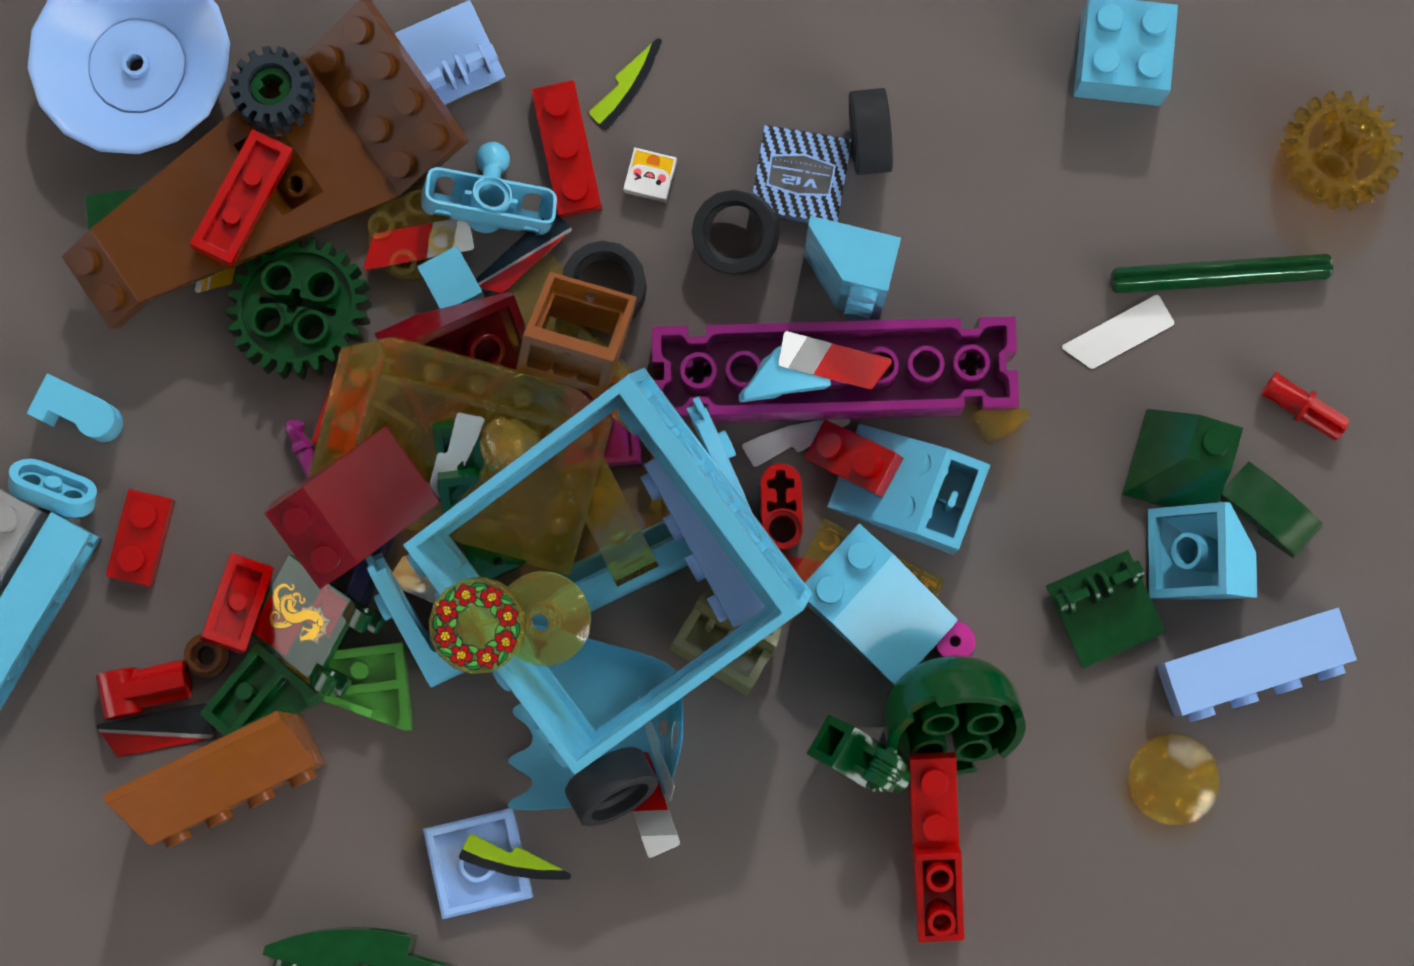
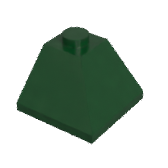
M1146 409L1121 495L1161 507L1217 503L1231 473L1243 427L1199 414Z

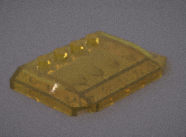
M398 337L343 346L340 351L308 478L387 425L430 485L436 461L432 425L435 422L454 421L458 413H464L484 418L480 431L484 468L480 472V480L473 488L470 487L456 503L458 504L592 401L577 388ZM609 416L605 417L449 536L455 542L526 560L527 565L570 576L612 426V419ZM441 501L406 527V529L421 532L442 516Z

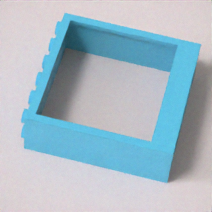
M645 368L628 374L403 544L409 552L407 560L413 570L419 576L427 577L437 590L435 596L438 603L440 600H444L447 592L454 586L457 590L462 583L467 586H471L475 582L485 583L449 535L618 408L620 412L617 414L633 436H639L765 606L763 610L596 731L520 631L512 653H508V657L502 664L497 666L496 662L493 665L492 673L498 684L508 692L512 690L521 702V713L529 725L534 729L540 728L550 741L549 750L554 759L562 767L568 766L574 775L803 611L812 596V592ZM476 592L475 595H476L478 598H480V595H479V594H480L481 592ZM454 598L453 601H456V602H457L456 604H457V605H460V604H459V600H460V599ZM469 603L466 605L469 608L458 613V619L466 629L464 630V636L469 645L484 649L487 647L484 646L487 642L495 639V629L499 624V619L497 616L495 619L489 608L486 609ZM506 626L504 630L511 632L510 626ZM493 648V653H496L498 655L499 651H496L497 648Z

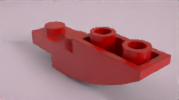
M954 752L908 754L910 772V793H908L918 942L965 940L956 755Z

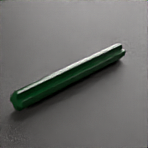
M1329 254L1117 267L1111 272V287L1115 293L1326 280L1333 275V260Z

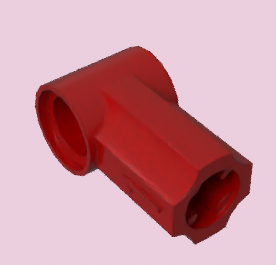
M185 660L157 664L138 670L136 667L116 669L96 675L104 720L131 717L144 713L146 708L193 698L191 674L185 665Z

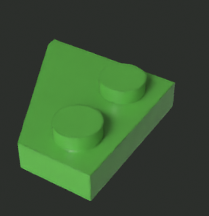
M405 643L336 650L329 663V667L345 674L352 680V683L344 697H339L332 691L330 696L321 694L325 697L322 701L403 731H413Z

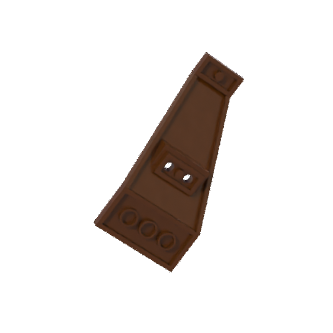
M360 0L317 42L299 57L300 61L306 65L316 87L313 88L317 95L316 102L310 103L314 110L311 116L305 113L302 115L305 121L302 126L299 127L296 122L290 124L292 132L285 134L282 128H277V135H269L266 128L263 129L262 134L293 148L294 155L234 266L409 196L426 180L430 169L441 167L469 142L465 133L371 0ZM280 81L269 82L267 86L265 85L267 93L263 97L267 99L279 97L281 95L279 87L282 83ZM238 109L233 111L94 225L61 256L110 329L121 328L149 301L230 269L191 250L189 243L251 130H255L252 124L248 125ZM299 177L303 181V188L301 191L298 189L297 181Z

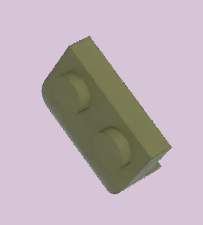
M711 588L699 597L669 651L688 662L694 660L736 629L732 627L728 619L721 623L718 621L707 601V598L714 595ZM781 627L713 676L748 696L779 642Z

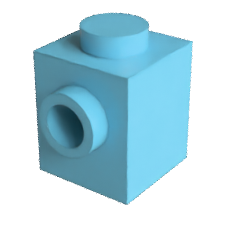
M458 246L418 266L440 309L485 298Z

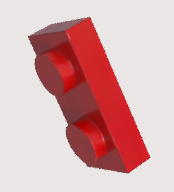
M826 419L823 421L804 457L811 464L881 498L886 493L904 459L898 453Z
M128 489L106 577L154 587L175 500Z
M231 552L199 640L243 655L251 637L274 567Z

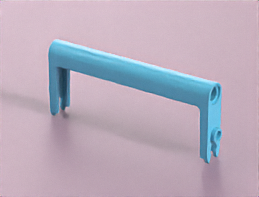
M698 396L693 399L694 405L686 409L701 445L751 510L729 458L736 455L732 443L725 430L720 433L717 432L707 408H704ZM662 521L507 596L516 604V606L512 607L520 612L516 618L517 622L520 623V631L528 641L537 638V636L527 629L528 625L556 629L688 566L684 558L692 553L684 538L675 542L665 522ZM382 552L375 556L371 554L365 558L369 565L367 570L379 594L374 596L381 615L385 621L391 618L394 619L430 687L432 688L468 671L469 669L462 666L461 668L457 663L453 664L450 662V658L445 657L437 649L441 645L433 640L437 634L436 631H428L424 628ZM458 619L453 633L456 636L458 633V636L462 638L463 644L469 645L464 636V630L466 629ZM450 643L448 648L451 649L452 646H455V643ZM473 654L472 660H477L478 657Z

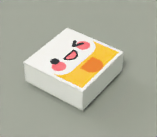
M634 147L623 188L624 193L667 203L677 165V158Z

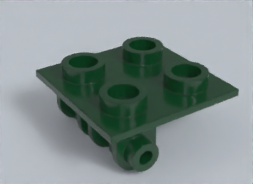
M1129 550L1046 585L1047 591L1083 669L1166 633L1141 579L1145 577L1144 570L1138 560L1133 561Z

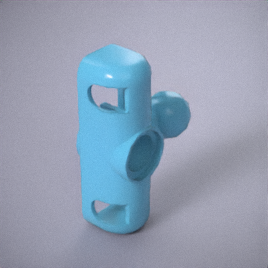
M487 142L481 145L476 152L475 162L483 175L435 167L428 171L422 191L421 207L429 215L448 216L449 219L467 222L472 229L481 233H492L502 228L518 232L521 230L534 232L536 235L546 234L551 229L556 217L557 196L554 191L546 187L501 179V174L509 167L510 155L504 145L498 142ZM450 177L455 181L451 196L434 193L438 178ZM535 193L541 196L538 212L521 209L526 194Z

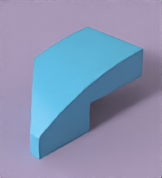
M780 346L762 360L754 377L739 394V401L773 399L782 394L823 390L831 386L830 379L779 366Z

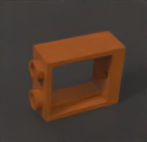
M549 272L523 334L516 371L602 395L608 390L623 349L637 297ZM591 292L595 297L590 298L586 293ZM551 316L613 334L609 346L604 347L546 330L545 328Z

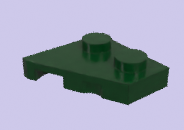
M257 642L199 714L221 734L226 736L276 711L299 714L319 704L325 697L270 650Z

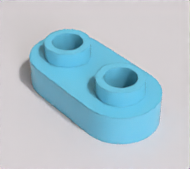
M38 459L19 460L12 464L9 469L8 490L14 497L72 519L86 516L95 508L97 488L88 478Z

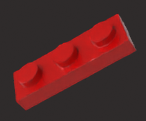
M571 80L531 89L552 188L557 196L556 207L558 216L563 219L602 210L575 81Z
M252 129L189 243L191 250L232 269L294 155L293 148Z

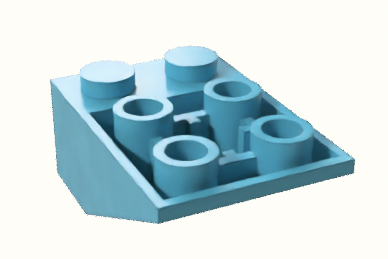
M859 424L856 434L898 453L904 459L883 498L838 477L827 508L954 555L961 546L990 464L948 448Z

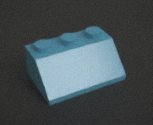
M810 216L804 258L835 308L844 310L845 317L855 321L870 320V317L879 319L888 293L901 238Z

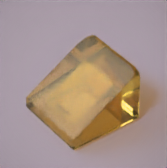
M1027 409L975 411L970 419L986 444L992 446L1023 426L1029 420L1030 413Z

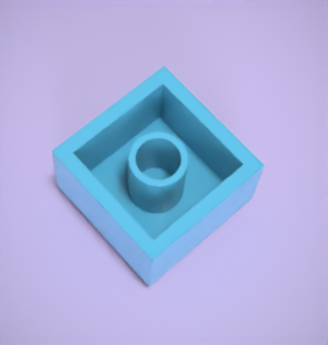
M1087 0L1081 13L1073 97L1161 106L1171 91L1178 5L1139 0Z

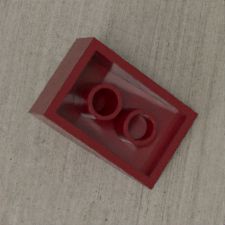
M511 291L417 314L375 333L405 410L420 428L490 397L506 386L517 384L533 377L532 375L516 371L526 325L516 298Z
M386 425L274 500L264 514L317 587L321 589L359 564L440 503V499Z

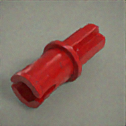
M1277 371L1269 379L1260 394L1263 398H1267L1294 415L1293 421L1296 423L1302 420L1332 440H1338L1349 425L1348 417L1315 397L1317 392L1314 390L1310 393L1280 375Z

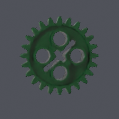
M310 237L305 248L302 247L298 240L291 243L288 249L281 247L274 250L275 253L271 255L266 253L259 256L261 261L258 264L251 261L244 262L249 270L248 275L234 274L233 276L234 280L241 287L240 290L227 291L226 294L232 302L237 304L225 309V314L231 320H235V322L227 326L228 331L234 337H238L234 344L241 352L247 351L245 357L251 364L255 365L261 361L260 367L265 373L270 374L277 366V373L282 379H287L292 368H294L301 380H305L309 367H313L319 376L323 375V363L329 361L336 368L340 367L337 354L341 351L346 355L353 356L354 353L348 345L351 339L355 341H363L365 339L357 329V325H369L371 322L368 316L361 311L372 307V302L368 296L362 295L370 288L365 279H358L362 274L356 263L349 265L351 259L345 251L336 255V249L331 242L328 241L320 250V245L315 237ZM284 277H291V281L286 288L274 290L278 280ZM334 284V288L329 295L316 297L318 290L323 285ZM265 299L273 300L276 302L261 304V302ZM302 302H305L307 307H301ZM289 308L296 309L295 313H292ZM336 311L335 316H325L321 313H332ZM274 318L281 319L279 326L274 331L264 332V327L268 321ZM317 325L324 326L323 332L319 337L306 339V335L312 327Z

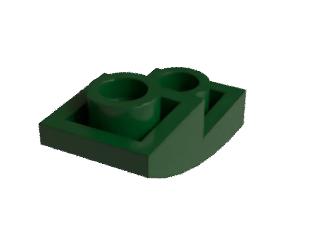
M1249 461L1223 489L1220 495V501L1230 503L1237 513L1257 526V534L1293 559L1322 527V522L1301 501Z

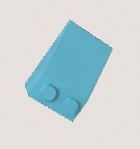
M860 523L805 582L812 592V596L806 606L893 685L906 672L917 666L958 621L917 577Z

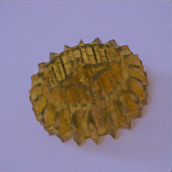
M1352 90L1346 91L1341 96L1340 101L1334 91L1327 92L1323 97V102L1318 97L1311 98L1307 103V109L1299 107L1293 114L1295 121H1289L1286 124L1284 132L1289 137L1284 138L1280 142V149L1289 154L1280 160V166L1293 167L1294 170L1286 177L1287 182L1291 183L1299 180L1303 184L1297 191L1298 196H1304L1309 191L1314 193L1315 195L1312 199L1313 206H1319L1327 198L1330 211H1336L1341 206L1342 201L1348 211L1354 210L1359 205V200L1365 205L1372 203L1375 200V193L1382 195L1389 189L1387 180H1393L1397 177L1399 170L1393 164H1397L1402 160L1403 153L1393 148L1402 142V136L1389 134V130L1396 125V119L1383 121L1380 118L1385 110L1384 105H1379L1374 110L1368 108L1370 103L1369 95L1363 96L1358 103H1355ZM1325 122L1327 130L1323 133L1324 142L1319 143L1314 149H1309V136L1312 128L1319 123ZM1349 124L1355 126V127H1356L1357 129H1359L1364 135H1360V134H1358V133H1355V132L1351 129V127H1350ZM1338 144L1341 146L1340 150L1344 147L1350 153L1344 158L1341 156L1342 152L1337 154L1335 149H1331ZM1367 153H1372V167L1368 176L1357 181L1355 172L1359 169L1358 159H1362ZM1317 167L1326 168L1332 174L1333 179L1326 176Z

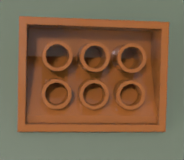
M276 711L104 794L103 798L106 804L149 845L164 843L166 848L170 849L191 839L192 834L190 830L203 823H206L208 828L211 829L234 818L232 809L247 802L250 809L274 799L276 796L273 790L288 782L292 788H296L318 777L315 769L325 765V762L304 716Z

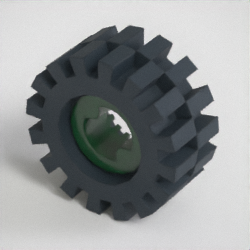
M270 46L262 47L263 55L258 56L255 50L247 53L251 61L246 63L240 59L236 64L240 72L232 71L230 79L234 86H229L230 94L234 99L232 101L248 125L252 124L255 130L262 133L263 129L266 128L269 135H277V128H282L285 134L292 132L290 124L296 122L299 127L305 123L302 115L305 113L311 116L314 110L310 104L311 102H316L317 98L313 89L316 88L314 81L304 62H301L298 55L294 52L288 55L285 48L277 46L276 53H273ZM280 81L282 83L279 87L281 92L279 97L274 99L263 97L267 93L265 85L267 86L268 82Z

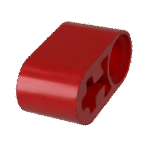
M777 463L768 467L761 477V525L769 536V527L777 520H786L793 525L795 536L790 541L780 543L771 537L784 554L793 551L799 545L803 534L801 477L794 467L784 463ZM777 476H783L785 484L793 485V488L786 490L785 508L795 506V511L780 508L768 512V506L772 508L777 507L776 489L768 488V485L775 483Z

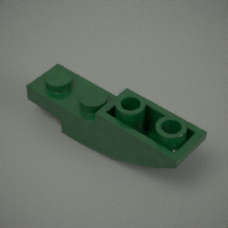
M336 927L301 933L266 945L262 954L275 958L273 966H362V964L368 966H457L414 954L418 935L375 927Z

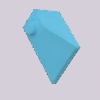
M1219 502L1148 509L1149 596L1151 599L1225 600L1257 598L1256 551L1230 503Z

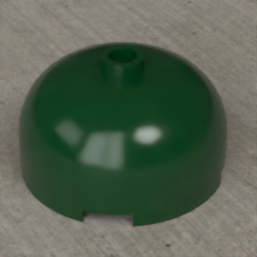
M943 656L925 661L913 667L892 687L883 711V725L887 745L898 751L897 755L903 758L902 762L907 764L908 770V754L947 752L948 747L945 734L950 733L955 755L961 760L957 762V775L976 772L977 769L973 761L988 759L998 753L1003 758L1007 757L1021 743L1026 730L1021 703L1011 680L993 664L971 656Z

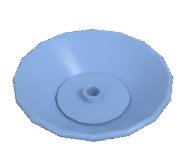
M47 0L31 30L27 69L39 106L64 135L99 152L142 154L178 142L209 116L227 82L231 42L219 6L214 0ZM135 60H143L141 69L137 71L130 70L131 64Z

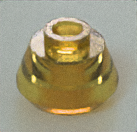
M501 416L489 423L481 431L485 437L479 443L486 471L494 475L499 473L540 442L539 434L516 418L507 421L505 416Z

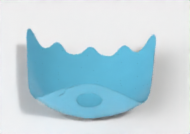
M538 625L527 626V629L539 637L547 646L546 651L538 655L595 731L636 702L638 696L643 697L677 672L667 663L634 650ZM683 697L651 720L660 741V752L672 780L683 740ZM518 704L513 708V714L528 726L533 738L531 745L508 759V763L530 777L532 785L524 794L513 798L507 806L518 810L572 808L566 797L565 788L569 780L574 776V773L568 766L562 767L554 759L549 750L550 741L540 728L534 729L529 725L521 713L520 707L522 704ZM664 720L667 721L665 736L659 732V724ZM677 721L678 737L676 747L673 749V728ZM644 725L603 754L605 755L627 747H635L641 749L642 752L650 753L663 794H666Z

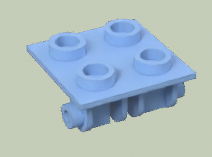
M470 0L394 33L444 105L506 78L492 43L490 44Z

